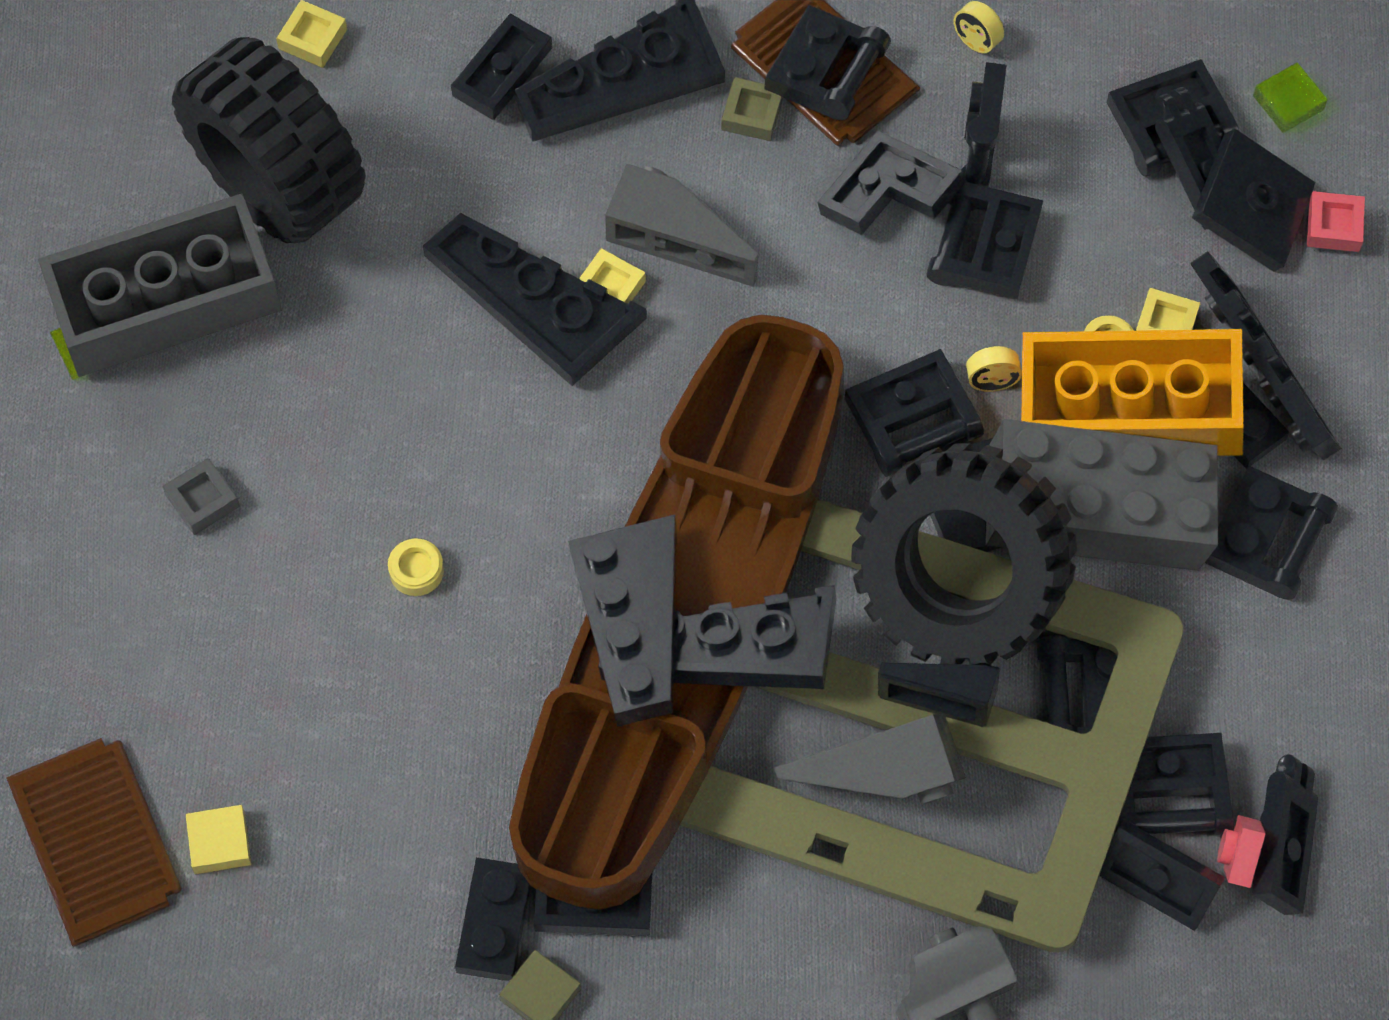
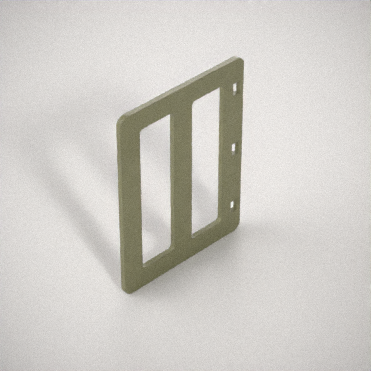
M818 499L801 551L860 570L861 564L853 563L851 561L852 544L861 536L855 528L862 513ZM919 531L918 548L923 565L932 579L944 590L964 599L988 600L998 597L1009 586L1012 580V561L1010 559ZM1073 580V583L1065 593L1066 599L1045 629L1109 649L1117 656V661L1091 731L1080 734L994 705L987 726L980 727L946 717L959 755L1062 788L1067 793L1068 798L1043 868L1037 873H1027L712 766L680 826L975 927L981 926L993 929L996 934L1049 952H1064L1076 943L1182 640V621L1171 610ZM829 652L824 689L756 687L883 730L934 715V713L881 699L878 696L879 668ZM816 838L847 848L843 864L810 853ZM986 895L1016 905L1013 922L978 910L981 907L984 896Z

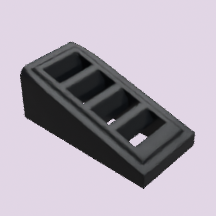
M881 662L878 671V696L884 700L930 713H945V716L948 718L983 727L987 726L996 698L1000 668L987 665Z

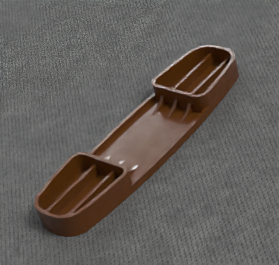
M761 314L740 319L722 332L695 372L661 432V456L640 494L625 527L675 515L677 544L675 548L676 584L674 605L675 611L678 610L682 616L701 614L709 610V605L731 602L732 608L765 603L764 596L787 592L819 497L836 437L844 396V365L839 348L826 333L808 324L779 316ZM586 614L559 687L551 691L544 701L521 773L509 831L518 868L533 888L538 889L551 898L577 907L600 910L623 904L643 888L669 847L704 781L740 707L748 686L674 683L673 713L617 727L605 680H601L598 668L599 657Z

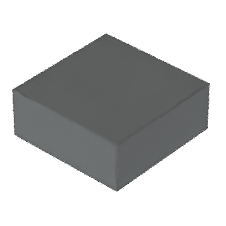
M209 458L162 486L166 497L194 535L240 507L237 496Z

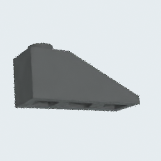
M626 164L605 214L606 241L754 287L757 279V251L677 179L667 176L663 171L654 167L640 168Z
M945 713L930 715L774 767L777 779L894 798H905L918 794L921 804L954 794L950 783L966 778Z

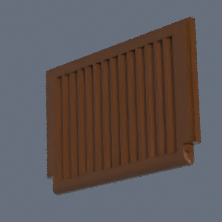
M775 0L735 31L738 40L731 44V49L765 79L808 5L842 19L844 18L824 0ZM846 47L823 88L829 90L837 87L857 51ZM884 55L881 58H876L854 96L855 106L846 120H836L793 101H788L836 146H839L846 138L851 143L858 141L916 94L920 87Z
M102 738L6 777L73 947L169 907L170 904L167 896L181 892L182 888L120 740L105 746Z

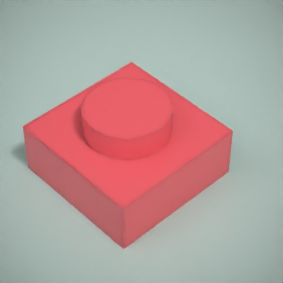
M1313 191L1309 200L1307 247L1359 252L1363 244L1365 197Z
M1238 815L1234 831L1225 829L1218 850L1217 862L1225 864L1223 869L1228 883L1251 888L1266 834L1261 821Z

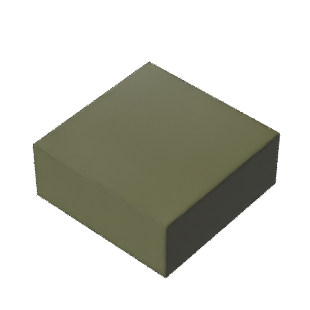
M734 77L721 120V130L771 141L783 97L765 90V84Z
M534 950L501 991L499 997L501 1002L525 1020H558L581 991V983Z

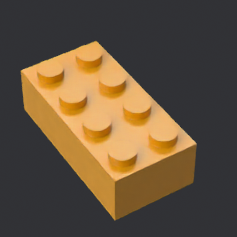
M1242 329L1023 332L1021 421L1217 445V456L1243 455Z

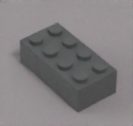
M242 193L38 259L78 377L282 311L274 277Z
M1009 419L1002 421L989 446L1003 449L1002 460L1012 463L1019 456L1032 464L1027 474L1036 482H1039L1046 476L1054 485L1056 490L1050 496L1055 506L1065 503L1072 518L1065 528L1067 533L1076 534L1077 552L1074 556L1199 571L1218 546L1217 445ZM986 522V545L1007 548L1000 534Z

